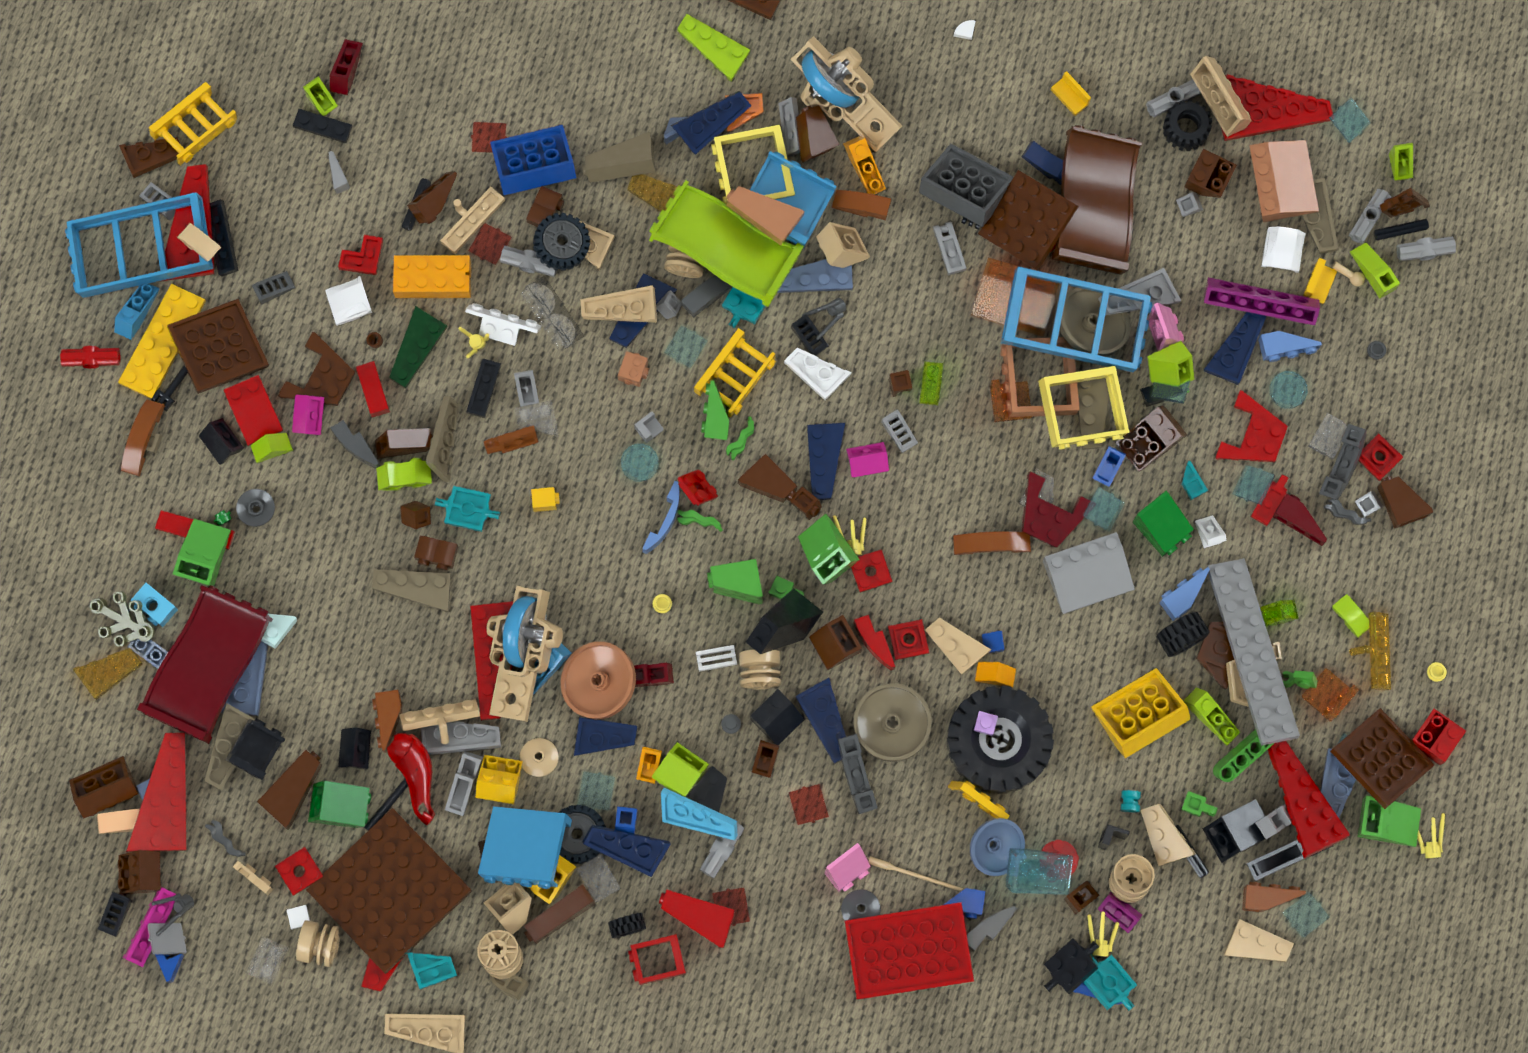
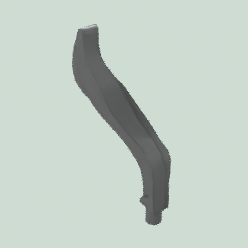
M1329 499L1328 502L1331 504L1324 506V509L1329 510L1334 517L1349 519L1355 525L1371 522V518H1360L1355 511L1344 509L1339 500Z
M212 820L211 822L214 826L205 825L211 831L212 838L224 845L228 854L238 857L245 856L246 852L234 849L232 841L223 836L220 822Z

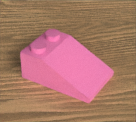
M1155 303L1147 320H1149V327L1157 351L1179 341L1184 342L1183 334L1177 328L1178 319L1176 314L1172 313L1171 308Z
M857 843L826 867L825 875L838 892L842 889L846 892L854 885L852 882L855 879L859 878L861 880L869 874L868 870L871 866L862 848Z

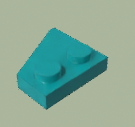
M407 953L420 990L458 976L450 956Z

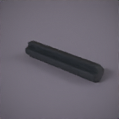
M422 178L412 200L431 185V181ZM408 209L401 225L407 231L412 230L416 221L410 209Z
M1427 219L1377 229L1374 231V238L1378 241L1427 230L1429 223Z
M1176 825L1175 827L1184 836L1190 848L1196 853V855L1187 857L1188 861L1199 878H1203L1209 874V870L1181 827Z

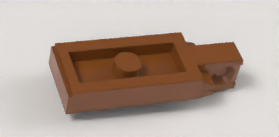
M533 425L484 441V446L487 454L502 451L503 454L538 443L539 441Z

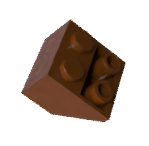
M1203 149L1185 184V188L1201 196L1221 198L1237 165Z
M844 615L825 624L809 636L827 670L832 669L862 651V647Z
M138 850L119 855L117 863L119 869V894L161 891L160 851Z

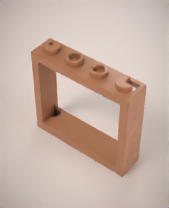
M1058 337L1056 346L1074 350L1064 337ZM1022 338L1050 344L1051 338ZM1002 344L1000 355L1003 357L1004 363H1002L1001 369L1002 375H1005L1003 391L1007 393L1005 407L1006 411H1008V416H1045L1043 406H1017L1012 348L1019 347ZM1063 357L1064 374L1076 372L1075 360ZM1077 382L1065 384L1067 405H1054L1056 416L1076 415L1080 410Z

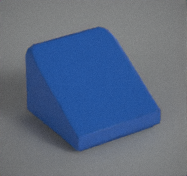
M1002 631L982 634L983 645L991 649L989 653L1004 651Z

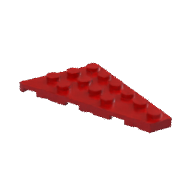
M1228 74L1226 76L1252 121L1244 130L1230 136H1226L1222 129L1224 141L1333 121L1334 119L1329 100L1296 94L1294 91L1282 88L1277 89L1271 85L1257 84L1255 81L1235 78Z

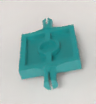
M732 287L722 304L723 308L734 315L728 324L733 328H736L740 319L756 324L766 306L762 304V300Z
M453 486L448 500L436 498L435 506L446 508L444 523L452 526L482 532L487 517L499 520L500 512L489 510L491 498L489 493Z
M1112 954L1099 963L1092 956L1093 962L1098 966V969L1083 983L1106 1010L1120 1002L1128 1011L1132 1009L1135 1005L1127 996L1137 986L1134 980Z

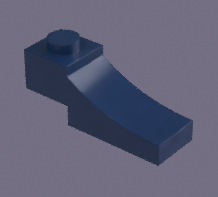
M1035 141L1030 142L1021 157L1047 178L1054 179L1061 185L1063 160L1045 150Z

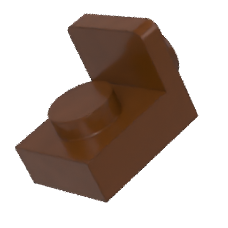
M801 487L789 500L792 505L805 514L808 520L817 516L822 508L819 499L804 487Z

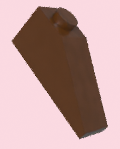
M455 171L446 172L407 205L419 223L430 224L437 219L436 216L442 211L456 179L457 173Z

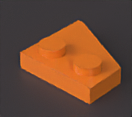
M762 93L742 94L751 107L727 127V132H731L763 114Z

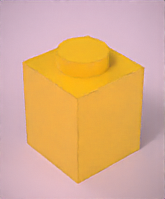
M554 487L531 489L534 512L557 510L556 504H560L559 492L555 493Z

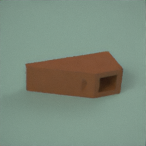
M399 690L375 693V699H372L373 709L377 710L378 717L375 718L376 729H380V737H377L378 748H382L384 753H387V747L390 746L400 719L399 714H402Z
M1249 882V885L1244 886L1242 910L1264 912L1305 895L1306 891H1300V887L1295 886L1281 889V885L1269 884V887H1262L1261 883Z

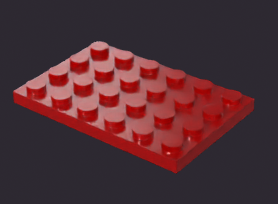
M962 902L845 921L857 1000L974 982Z

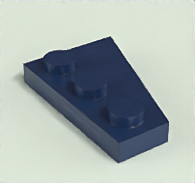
M579 717L574 756L635 745L638 726Z

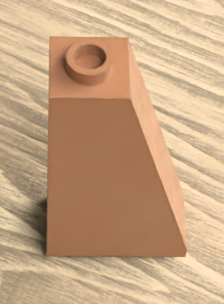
M740 186L736 190L732 189L726 197L728 199L726 206L780 246L804 216L802 209Z

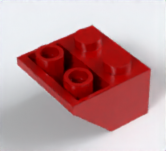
M1433 709L1412 741L1427 757L1442 765L1455 749L1466 730L1436 709Z

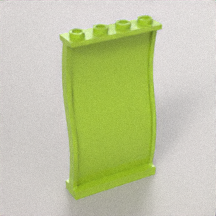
M685 180L682 186H677L673 194L675 195L674 199L670 197L665 206L667 208L666 211L662 210L657 218L659 222H654L649 232L652 234L649 241L657 240L685 253L724 282L750 296L762 300V304L769 307L800 256L804 246L798 242L796 245L785 241L780 246L726 206L724 202L704 191L689 186V182Z

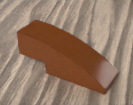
M836 190L831 208L866 218L871 216L886 221L891 198L857 191Z

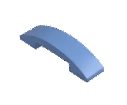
M674 481L667 496V502L672 505L658 535L650 532L642 548L645 554L656 548L673 526L680 499L679 483L677 481Z

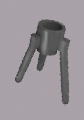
M838 297L826 305L802 314V316L805 314L809 316L827 309L831 316H836L820 332L816 340H819L840 318L844 317L842 312L846 311V305L841 298Z
M178 893L172 897L151 903L154 906L175 901L173 907L177 914L156 933L157 936L164 932L185 912L194 907V900L190 895L184 894L181 896Z

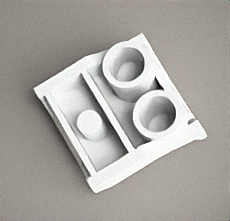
M1280 226L1268 227L1261 267H1274L1299 273L1306 233L1298 229Z
M360 276L352 281L325 290L337 326L372 313Z

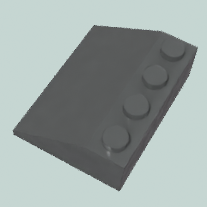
M950 143L921 178L919 193L983 227L993 215L1013 176Z

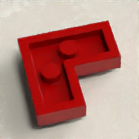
M364 235L361 252L342 250L338 266L339 270L376 275L383 238Z

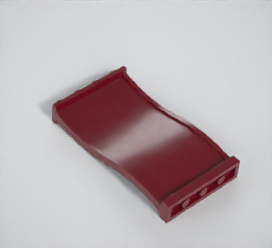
M201 585V592L188 621L162 661L149 686L143 703L139 704L137 710L148 717L209 744L212 739L211 734L228 697L248 667L269 622H272L273 619L268 615L269 612L261 607L257 609L252 608V604L245 600L239 602L235 600V596L227 592L223 595L218 593L219 589L211 585L208 588Z

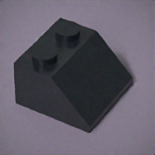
M779 689L750 715V720L776 745H780L805 720L792 702Z

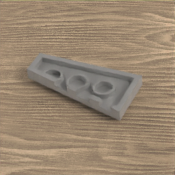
M1164 268L1118 288L1151 296L1150 302H1152V307L1155 303L1165 306L1181 302ZM1109 295L1106 315L1141 310L1142 302Z
M460 721L446 723L449 743L447 744L441 743L439 725L421 728L422 744L427 749L429 755L501 748L500 728L497 726L475 723L473 725Z

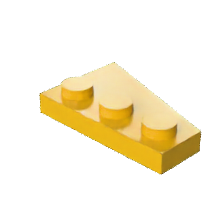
M951 781L948 785V788L951 790L963 792L962 797L973 803L977 801L979 803L977 806L992 817L1009 818L1010 815L1005 812L1006 809L998 803L993 804L987 794L974 790L976 787L968 781Z

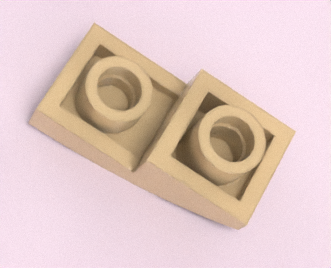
M191 223L177 237L207 262L221 248L215 241Z

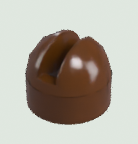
M372 332L367 336V344L372 348H379L383 344V338L379 333Z

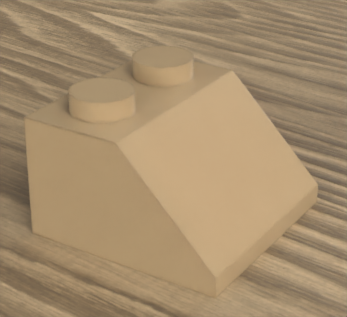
M829 222L816 236L819 246L831 266L845 268L870 257L856 228Z

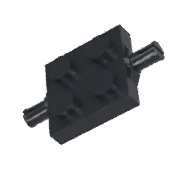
M1072 938L1044 964L1052 976V979L1044 987L1050 992L1059 984L1068 994H1071L1098 969L1091 956L1099 948L1098 944L1093 941L1087 948H1084Z

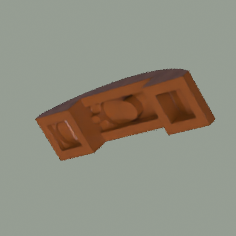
M147 399L141 407L127 439L121 471L140 476L146 460L143 456L155 423L160 421L165 407L164 404Z
M978 532L953 536L954 555L981 552H1031L1030 535L1023 532Z

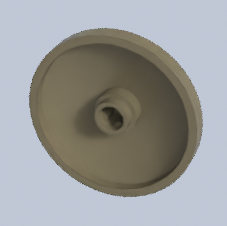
M1075 288L1066 295L1060 331L1065 340L1077 351L1091 354L1100 308L1098 298L1102 296L1100 292ZM1127 312L1106 315L1105 313L1098 355L1104 357L1112 355L1125 344L1130 332Z
M884 684L871 689L858 703L853 719L854 732L858 736L861 747L871 756L888 762L906 760L917 754L928 740L932 723L930 710L925 700L915 690L901 684Z

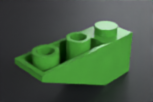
M711 379L710 383L706 385L705 395H709L708 402L704 403L703 413L707 414L706 421H702L701 432L705 433V438L727 440L730 419L715 380Z

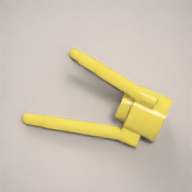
M462 327L458 328L470 338L469 344L473 348L466 355V358H470L478 350L483 349L486 341L489 340L488 333L483 337L479 334L472 335Z
M834 515L835 526L843 536L837 517ZM865 517L862 521L860 542L855 537L854 520L850 521L851 540H847V543L857 556L862 555V551H864L863 544L867 520Z
M1444 813L1441 814L1438 842H1436L1434 817L1431 818L1432 842H1426L1425 846L1418 830L1417 839L1421 848V854H1425V858L1441 857L1445 824Z
M1104 911L1101 912L1099 940L1096 939L1099 948L1093 952V955L1108 957L1109 952H1112L1119 922L1115 923L1109 944H1107L1108 941L1104 940ZM1089 914L1087 918L1090 941L1092 943L1095 941L1092 918Z

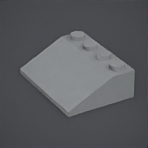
M1117 532L1045 556L1043 559L1044 567L1062 614L1135 590Z

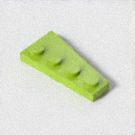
M686 14L677 28V31L731 82L750 53V49Z

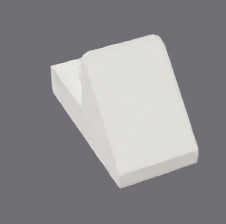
M1213 515L1195 521L1204 548L1227 541L1226 534Z

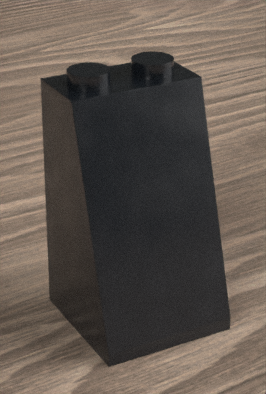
M793 588L763 615L746 640V643L759 654H763L802 641L810 633L823 614V611Z

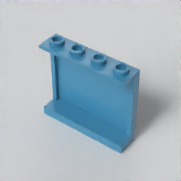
M770 151L750 190L761 195L786 191L781 165L790 169L795 196L775 200L804 211V216L786 239L794 244L798 242L805 248L835 192L836 185L828 178H820L811 169L805 170L801 168L798 162L793 160L790 162L784 159L781 153Z
M493 806L478 874L488 883H495L496 881H501L506 885L520 883V885L525 887L538 885V887L543 889L558 887L554 877L565 827H571L572 819L566 813Z

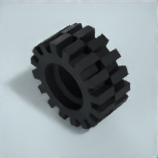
M642 913L627 915L608 922L612 938L624 937L646 929Z

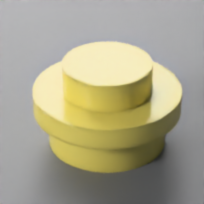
M659 594L653 600V608L658 613H667L672 607V601L668 595Z
M1439 662L1432 663L1427 668V675L1434 682L1442 681L1446 677L1447 670Z

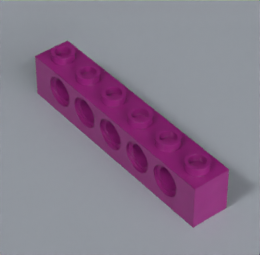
M1209 277L1204 291V303L1310 325H1316L1320 310L1318 299Z

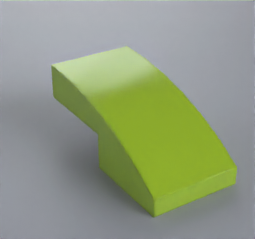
M1347 594L1332 606V609L1345 621V625L1357 638L1372 627V623Z

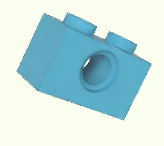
M147 583L131 599V601H141L142 611L149 616L147 620L155 626L159 624L164 627L178 611L172 603ZM151 603H158V606L155 610H149V605Z

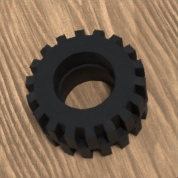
M1182 100L1179 104L1175 103L1168 110L1163 124L1164 137L1167 136L1166 141L1168 143H1173L1172 147L1178 146L1181 151L1186 148V151H1191L1192 147L1196 150L1199 145L1202 146L1205 140H1207L1212 128V118H1209L1211 114L1209 111H1205L1206 107L1204 105L1202 107L1199 106L1200 102L1192 103V100H1188L1185 103V100ZM1183 118L1191 119L1196 123L1198 130L1191 133L1185 132L1179 128L1177 121Z
M1192 612L1165 627L1158 633L1156 638L1168 657H1174L1201 642L1208 636L1210 631L1199 613Z

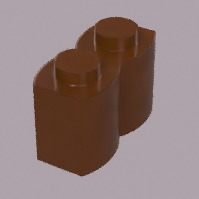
M541 186L527 215V223L538 227L547 216H553L557 211H561L565 202L563 201L562 194Z
M420 535L414 558L420 565L429 566V564L437 565V569L447 571L448 568L453 569L459 547L452 542Z

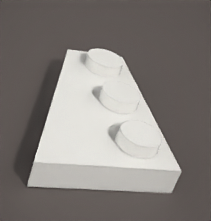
M796 348L784 360V363L824 400L852 373L838 368L830 362L827 363L799 348Z

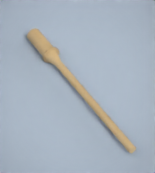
M871 856L868 860L870 865L886 869V871L895 870L960 892L963 889L896 867L890 861L886 862Z

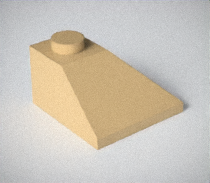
M514 883L513 885L505 884L486 900L484 904L506 931L513 935L526 924L532 898L519 883Z

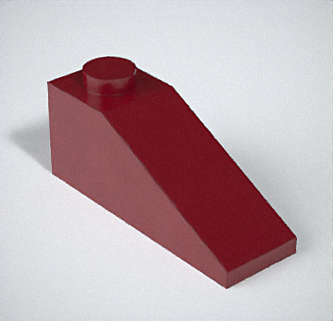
M344 40L330 73V92L348 95L353 84L363 43Z
M1286 494L1274 513L1273 518L1323 546L1327 538L1305 505L1300 502L1297 496Z

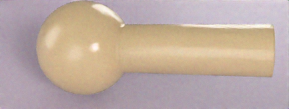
M1338 262L1333 264L1332 268L1348 277L1352 285L1361 286L1365 282L1363 273L1352 272Z

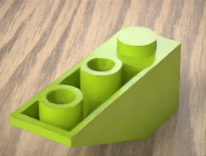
M1367 243L1350 251L1379 299L1397 289L1400 282L1393 271Z
M1196 687L1183 700L1193 714L1226 746L1240 733L1207 691Z

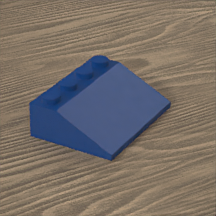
M563 125L490 142L503 195L576 178L574 163Z

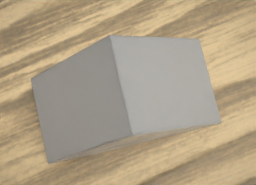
M533 370L514 373L520 407L539 404Z

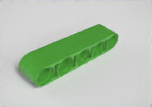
M1255 729L1216 763L1213 768L1214 776L1224 782H1231L1274 743L1261 746ZM1256 742V748L1251 751L1252 743ZM1239 755H1241V756H1242V759H1241V761L1237 764V763H1236V758H1237ZM1227 768V774L1222 776V770Z

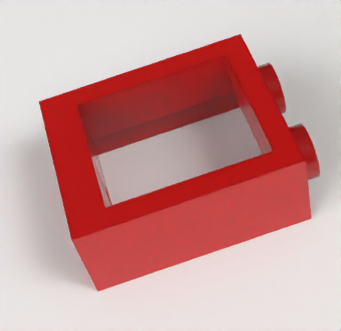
M677 934L630 945L631 950L628 951L630 963H635L636 969L632 970L634 981H639V985L686 974ZM670 942L677 970L643 978L637 950Z

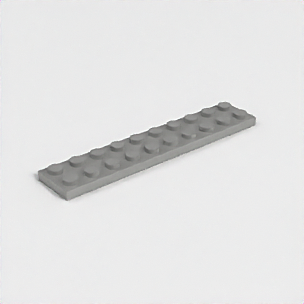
M1245 558L1208 565L1207 567L1210 569L1208 575L1261 746L1299 738L1300 734Z

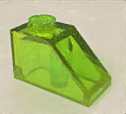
M924 361L919 404L938 406L943 363Z
M1280 600L1260 607L1266 627L1299 619L1295 600Z

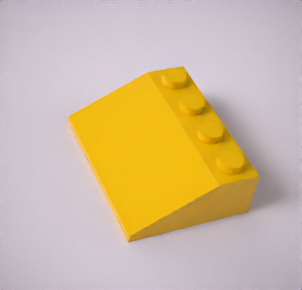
M1157 668L1091 706L1108 736L1124 758L1129 757L1190 720L1188 706Z

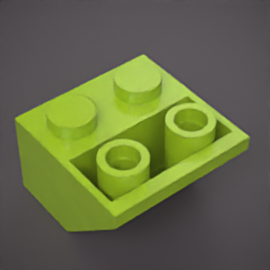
M1182 341L1171 344L1147 356L1150 381L1152 383L1180 387L1195 380L1192 355Z
M677 742L652 775V778L669 790L686 797L699 782L709 764Z

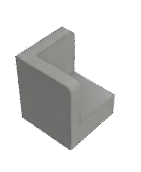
M653 411L634 424L635 430L645 443H648L664 430L655 418Z

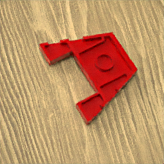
M1240 390L1234 407L1251 413L1250 422L1240 448L1221 441L1215 459L1275 462L1288 426Z

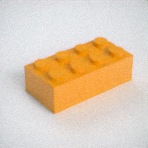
M394 255L393 293L395 298H471L470 255Z

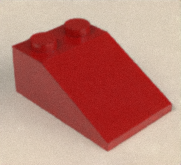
M259 375L223 390L248 446L266 434H277L283 431Z

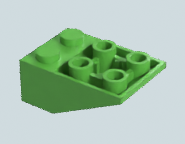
M824 514L798 536L813 572L823 585L832 583L860 560L827 514Z
M194 519L177 557L173 575L209 586L215 585L231 530Z
M1365 796L1362 800L1357 837L1416 847L1421 808L1394 801L1384 809L1372 796Z

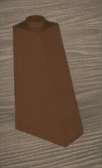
M305 750L257 801L287 830L292 826L322 767V764L319 762L321 758L314 751L309 753Z
M581 885L524 926L526 928L524 934L529 942L534 940L537 944L593 907L595 902L584 885Z

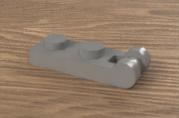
M947 222L943 226H933L934 235L937 239L947 274L952 275L966 271L967 268L952 222ZM948 232L949 236H942V233Z

